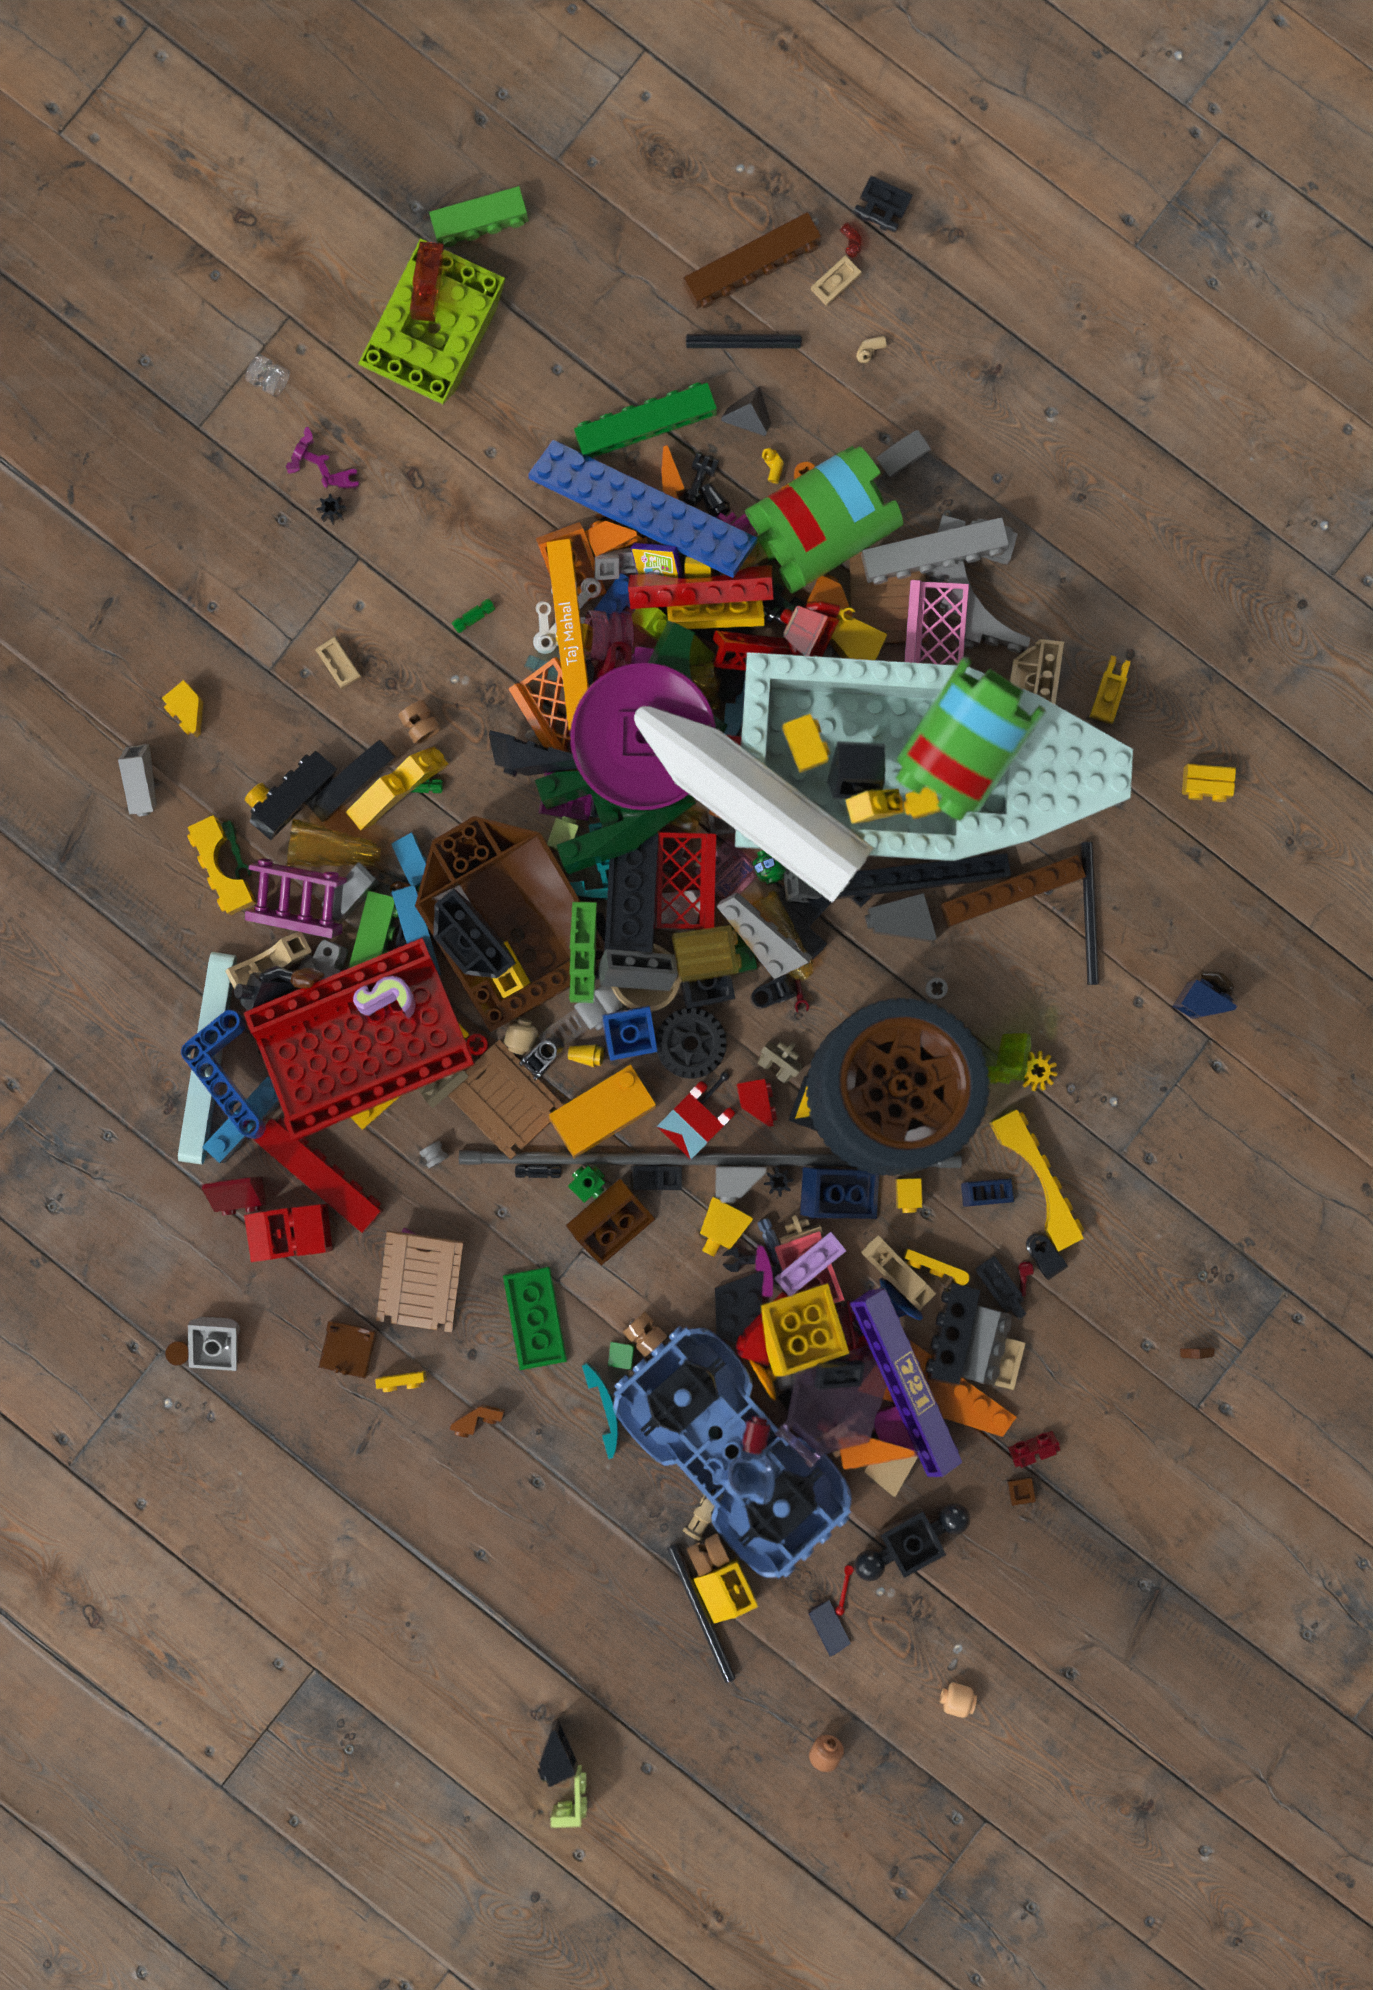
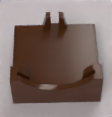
M335 1320L328 1321L327 1334L318 1367L334 1371L335 1373H342V1375H352L365 1379L378 1331Z

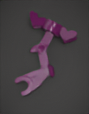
M306 427L303 432L304 437L300 439L293 451L291 462L286 464L287 473L292 474L300 471L299 462L305 459L318 466L323 476L321 482L326 489H328V485L338 486V488L359 487V482L349 481L350 476L357 475L356 469L330 474L325 464L330 459L329 456H317L308 451L309 445L313 444L314 440L309 427Z

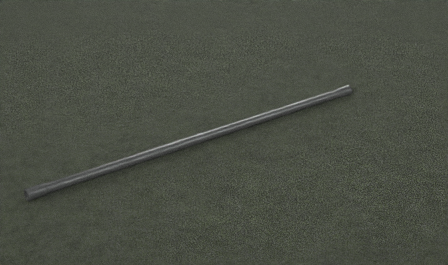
M459 1150V1165L851 1166L847 1161L838 1158L837 1154L697 1153L690 1160L684 1153L585 1152L574 1159L570 1152H515L516 1156L510 1160L503 1152ZM954 1154L950 1158L930 1167L961 1168V1154Z

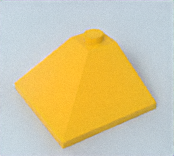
M828 1283L761 1305L766 1349L774 1376H787L818 1365V1363H824L849 1354Z

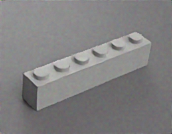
M1001 517L862 550L861 558L867 582H874L875 585L887 582L888 578L897 576V579H904L910 577L911 573L920 571L921 574L929 573L935 570L934 567L943 566L944 568L954 567L958 565L957 562L966 560L967 563L980 560L981 556L989 554L990 557H997L1004 554L1009 543Z

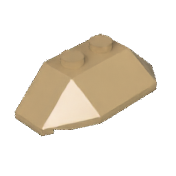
M1044 639L1037 641L1033 647L1027 649L1013 660L1010 682L1056 705L1064 642Z

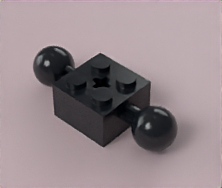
M958 1503L948 1504L941 1510L939 1519L930 1524L920 1507L880 1529L879 1533L887 1548L880 1552L874 1550L861 1552L856 1557L854 1563L856 1574L864 1581H876L883 1575L885 1565L895 1561L902 1576L906 1578L946 1556L947 1554L937 1537L945 1532L953 1535L963 1533L970 1524L968 1510ZM910 1538L918 1539L915 1541V1547L911 1545L906 1546Z

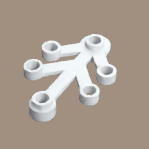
M587 578L581 584L582 592L578 595L579 609L589 598H594L601 592V585L594 578ZM595 584L596 590L590 593L588 591L589 585ZM540 601L536 605V612L539 616V632L534 636L533 645L538 652L548 654L556 646H559L556 641V618L555 623L549 629L548 615L551 612V606L545 601ZM541 605L547 606L545 613L539 611ZM595 614L581 617V623L589 625L592 618H597V624L592 627L598 629L601 626V619ZM544 638L549 639L547 646H542L541 644Z

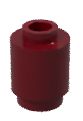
M753 1416L752 1420H747L742 1441L744 1451L761 1455L763 1449H766L771 1425L767 1424V1419Z

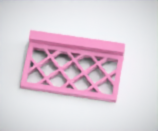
M911 580L904 662L921 663L929 657L934 664H938L930 654L940 645L949 656L939 665H944L951 658L957 664L960 662L962 657H964L969 584ZM926 588H936L942 595L930 604L925 598ZM940 588L948 590L944 593ZM954 589H963V599L954 605L947 595ZM945 598L953 608L942 617L934 606ZM925 602L929 605L927 609H925ZM961 605H962V613L958 610V607L961 606ZM932 609L940 619L929 628L924 623V615ZM956 610L961 616V623L952 629L945 619ZM943 621L951 632L940 641L932 630ZM923 625H924V627L927 629V631L924 632V633H923ZM958 629H960V637L956 633ZM931 633L938 643L927 652L922 646V639ZM954 634L959 640V647L951 653L943 643ZM921 649L925 652V655L922 656V657H921ZM956 653H958V660L954 657Z

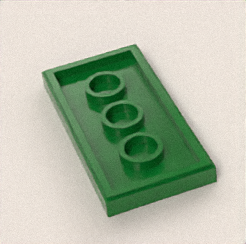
M545 1267L503 1275L519 1370L567 1362L551 1268Z

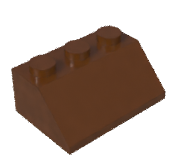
M619 1179L565 1226L577 1242L602 1266L650 1225L655 1218L628 1186Z

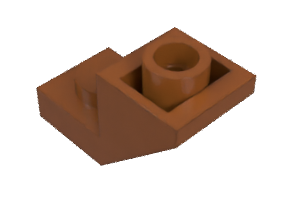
M482 1404L454 1421L450 1426V1430L455 1431L454 1435L468 1438L469 1434H475L479 1417H483V1422L496 1424L497 1421L501 1422L503 1420L505 1410Z

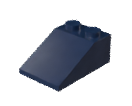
M803 1167L800 1215L813 1218L877 1219L878 1173L871 1174L867 1173V1171L855 1169Z

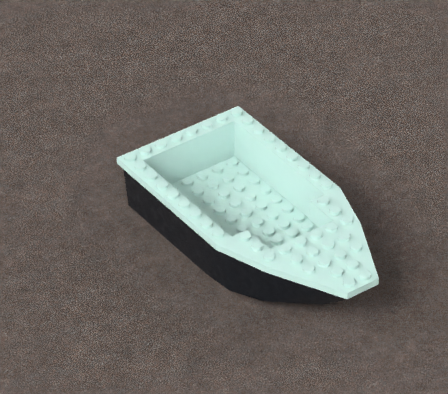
M747 653L741 748L871 845L874 849L868 856L956 861L1031 841L1130 799L1133 749L1043 697L1022 689L1024 693L1018 706L1032 715L1036 708L1041 705L1045 708L1046 713L980 812L969 810L963 821H958L943 811L914 820L911 814L906 815L904 809V812L901 814L852 824L846 804L847 799L833 798L827 783L837 741L884 744L885 784L883 790L899 789L903 804V801L907 800L905 794L913 791L903 786L895 778L902 768L897 761V757L956 666ZM969 667L965 671V673L978 680L984 676V673ZM811 713L813 719H818L822 730L819 736L822 742H827L831 755L828 756L827 763L800 773L782 726L784 723ZM937 794L940 801L942 796ZM736 830L735 847L761 849Z

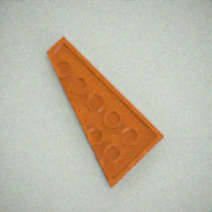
M909 1339L910 1346L920 1363L922 1373L930 1386V1391L939 1406L942 1417L1003 1437L1016 1419V1416L962 1377L960 1385L957 1386L927 1379L928 1373L925 1372L928 1358L932 1359V1355ZM875 1363L857 1391L894 1402L877 1363Z

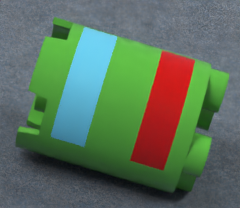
M851 446L844 451H840L745 510L751 525L759 534L757 536L758 547L769 562L777 559L782 567L778 569L779 574L792 594L903 526V518L897 502L893 500L884 504L883 497L873 481L881 472L861 446L856 449Z
M962 657L898 755L897 761L902 768L895 777L899 783L917 794H921L925 786L941 795V800L937 806L958 821H963L969 810L980 812L1046 713L1045 708L1039 705L1032 715L1028 714L1018 706L1024 691L991 669L980 680L965 673L971 662L966 657Z

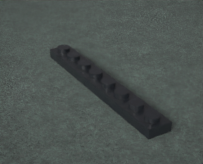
M1005 853L964 858L956 861H938L856 871L849 880L848 885L839 893L835 900L1009 879L1011 872L1008 855ZM822 895V900H823V901H828V900H829V899H827L825 896Z

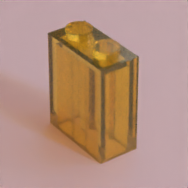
M731 925L672 935L679 983L736 975L739 973L738 969L742 968L740 954L735 953L734 945L738 944L736 930L732 931Z

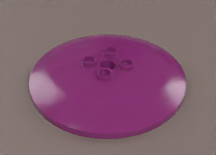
M634 663L607 672L586 690L573 715L570 733L571 749L580 774L597 794L624 808L652 810L671 805L689 793L675 783L647 741L645 743L637 742L635 735L639 728L634 720L636 711L640 707L649 706L714 729L716 727L706 698L691 680L666 666L651 663Z

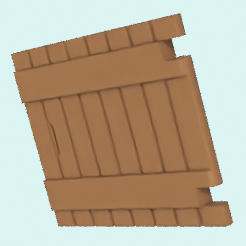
M862 552L849 559L851 607L855 610V612H852L853 618L886 633L887 636L883 644L906 643L911 580L926 582V573L921 574L920 571L913 572L910 577L904 579H897L896 576L888 578L887 582L875 585L874 582L868 583L861 558ZM927 613L924 615V623H925L926 625H927ZM923 625V633H924V632L927 631V629H926V628L924 627V625ZM928 635L922 639V643H928Z
M498 1040L473 1066L465 1071L469 1077L447 1096L512 1160L516 1153L511 1147L516 1144L522 1150L551 1122L549 1119L550 1110L553 1107L557 1110L563 1104L539 1079L535 1081L529 1070L525 1066L519 1065L520 1060Z
M387 1230L376 1321L384 1322L385 1315L392 1316V1324L437 1330L438 1323L445 1324V1332L452 1333L464 1242Z

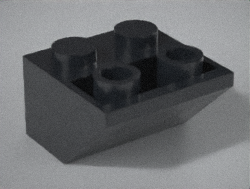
M837 741L827 779L833 798L849 799L867 791L883 790L885 784L884 744Z

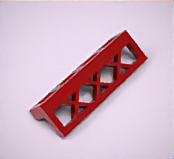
M715 631L713 640L719 646L714 661L716 668L746 671L747 663H744L743 658L747 656V653L793 655L786 638ZM726 651L735 652V657L729 661H723Z

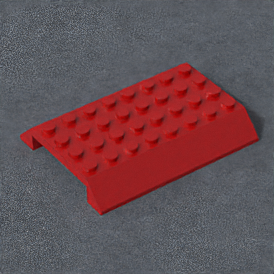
M423 938L315 982L310 988H301L244 1012L250 1032L257 1041L285 1115L284 1122L292 1142L474 1065L468 1045ZM389 976L401 978L408 985L415 998V1010L409 1018H407L397 1000L369 1016L362 1014L353 1001L354 994L359 988L367 986L371 992L379 980Z

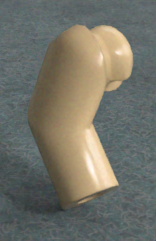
M880 336L864 340L857 351V360L861 363H868L874 350L886 348L885 337Z

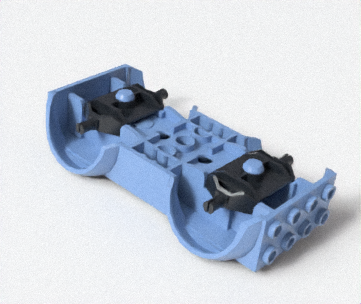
M679 1326L669 1335L671 1340L666 1345L661 1343L651 1352L652 1358L647 1362L645 1359H642L633 1368L635 1373L630 1378L625 1375L615 1384L614 1413L632 1438L653 1459L664 1466L677 1463L715 1506L711 1518L714 1527L730 1548L750 1568L764 1577H777L778 1579L782 1575L787 1577L795 1570L796 1567L794 1565L799 1559L806 1560L814 1552L812 1548L818 1542L823 1544L832 1535L830 1531L836 1525L841 1527L850 1519L848 1515L851 1512V1491L848 1483L837 1466L822 1449L804 1437L788 1440L750 1397L753 1386L751 1376L743 1362L724 1340L706 1328L689 1329L686 1326L682 1329ZM753 1416L767 1419V1424L771 1425L766 1449H763L761 1455L743 1450L744 1445L742 1441L747 1420H752ZM712 1426H719L722 1429L723 1435L720 1439L713 1440L709 1437L708 1431ZM733 1444L739 1448V1454L735 1458L758 1460L766 1455L770 1460L774 1470L775 1487L773 1496L767 1504H759L756 1501H751V1499L735 1497L728 1493L725 1484H713V1474L716 1473V1470L727 1471L731 1461L734 1459L728 1458L725 1455V1449L728 1445ZM722 1493L724 1496L719 1501L717 1497Z

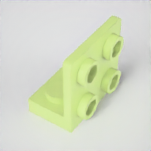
M578 1765L576 1775L574 1776L575 1804H572L571 1801H560L558 1805H554L551 1815V1828L581 1827L582 1819H586L587 1797H583V1794H585L587 1787L586 1772H582V1765Z

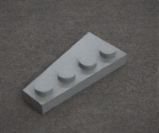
M738 892L723 899L717 905L718 909L774 979L810 962L811 955L807 952L803 954L795 947L796 942L790 937L786 939L777 931L778 927L772 922L765 921L760 916L761 912Z

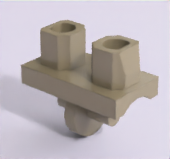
M768 1041L761 1050L762 1054L758 1061V1064L767 1070L773 1062L779 1065L781 1069L776 1074V1077L783 1083L788 1082L792 1077H796L803 1067L796 1061L799 1054L792 1050L796 1045L793 1041L789 1046L781 1041L775 1046Z

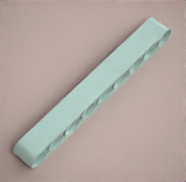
M211 952L197 1033L220 1014L230 1009L233 985L225 971L237 964L236 955ZM217 1032L210 1036V1043L216 1042L218 1038ZM198 1047L194 1050L193 1059L199 1054ZM223 1049L213 1056L220 1065ZM212 1066L207 1067L205 1070V1076L209 1077L213 1073ZM192 1069L178 1150V1161L203 1165L207 1151L202 1146L209 1140L215 1099Z

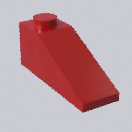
M782 1291L774 1301L788 1297V1294ZM761 1313L744 1330L743 1336H739L736 1349H738L737 1353L742 1358L769 1366L770 1361L766 1349Z

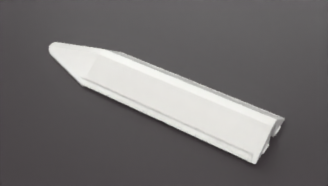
M649 706L640 707L636 711L634 720L637 727L677 785L831 902L845 889L851 877L861 868L866 861L865 859L874 849L719 730Z

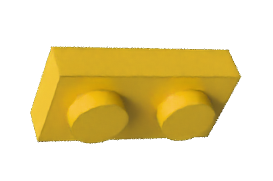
M426 1371L378 1377L375 1379L376 1389L383 1388V1392L398 1390L397 1386L407 1385V1389L421 1387V1383L427 1380Z

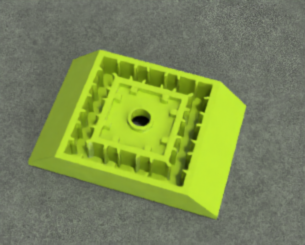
M420 238L358 364L444 405L456 392L494 316L505 278ZM432 323H437L441 326L440 331L436 334L428 332V327Z

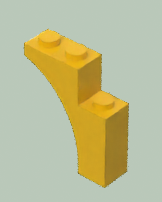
M435 746L414 753L393 773L380 777L346 813L360 830L374 825L403 797L435 774L444 770L449 764Z

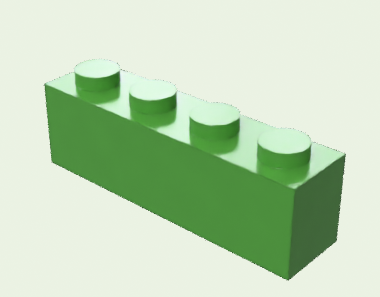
M519 186L429 212L439 247H451L457 244L458 241L465 239L468 241L475 240L482 234H496L502 231L503 228L510 226L517 228L524 225V222H528L527 211Z
M368 891L349 968L389 952L387 950L388 943L393 941L396 930L393 927L394 919L399 917L393 897Z

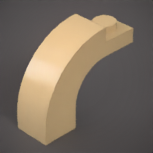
M298 931L280 939L265 952L232 966L225 972L235 989L237 984L246 985L250 974L253 972H261L272 966L289 969L307 957L312 951L302 932Z
M880 1236L871 1241L861 1252L919 1311L936 1295Z

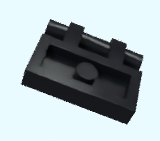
M870 175L860 196V200L867 202V205L864 208L857 204L853 213L860 216L861 220L865 222L869 220L879 225L880 229L884 231L888 229L896 233L899 224L892 221L893 216L903 218L913 195ZM874 207L886 211L885 216L883 217L872 212Z

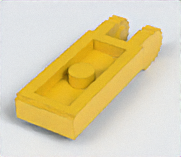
M1111 655L1106 671L1103 673L1089 716L1111 725L1114 722L1131 663L1128 660L1123 662L1120 676L1112 674L1117 661L1116 656Z

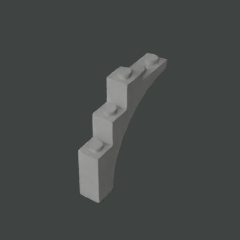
M943 515L937 532L963 527L966 521ZM963 561L957 562L958 565L950 568H944L943 566L934 567V571L926 573L934 581L943 582V580H947V583L969 584L964 648L972 649L973 646L978 647L980 640L983 639L985 640L984 643L988 645L1007 646L1009 651L1015 653L1026 651L1031 638L1009 629L997 621L983 607L971 588ZM954 589L947 595L954 605L963 599V589ZM945 598L942 599L940 608H943L944 612L947 613L953 607ZM962 605L958 607V610H959L961 613H962ZM955 610L953 613H951V615H958V613ZM958 629V631H957V634H958L959 637H960V629Z

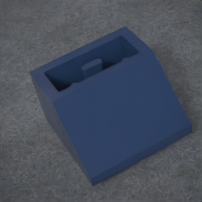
M1196 979L1187 982L1172 1007L1189 1018L1196 1019L1233 1011L1237 1008V1005L1232 1003L1234 999L1223 992L1218 994L1212 990L1213 985L1206 980L1201 979L1199 981Z

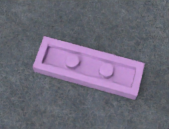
M830 1232L774 1279L788 1296H791L846 1250Z

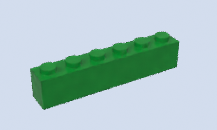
M698 382L690 385L687 390L681 392L679 390L671 391L664 398H651L646 400L643 405L637 407L635 405L627 406L620 413L614 415L613 413L604 414L597 421L591 422L588 420L581 422L574 428V433L583 457L595 458L717 416V408L708 382L704 384Z

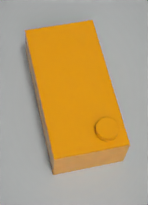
M630 1064L550 1113L549 1119L575 1159L655 1110L656 1104Z

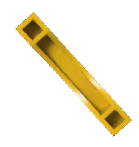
M1016 1109L989 1122L999 1143L1022 1156L1039 1177L1046 1199L1044 1230L1054 1248L1059 1252L1084 1239L1082 1235L1084 1228L1079 1219L1074 1220L1070 1212L1073 1210V1207L1068 1198L1063 1199L1059 1191L1062 1189V1186L1056 1176H1051L1048 1170L1051 1165L1045 1154L1041 1156L1038 1151L1039 1141L1034 1133H1029L1026 1127L1029 1123L1024 1113H1019Z

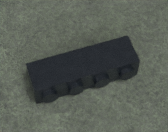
M316 750L310 756L306 754L299 761V767L295 771H288L282 779L283 783L279 787L273 786L266 795L268 798L263 803L257 802L251 809L250 823L268 839L272 840L334 778L337 768Z

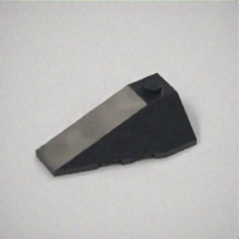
M492 730L489 732L495 765L503 768L504 774L516 777L517 774L531 776L577 769L573 754L552 747L546 748L532 741L524 742L512 735Z

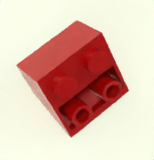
M292 1207L244 1215L251 1262L297 1255L296 1251L292 1250L291 1238L295 1237L294 1227L289 1225V1213H292Z

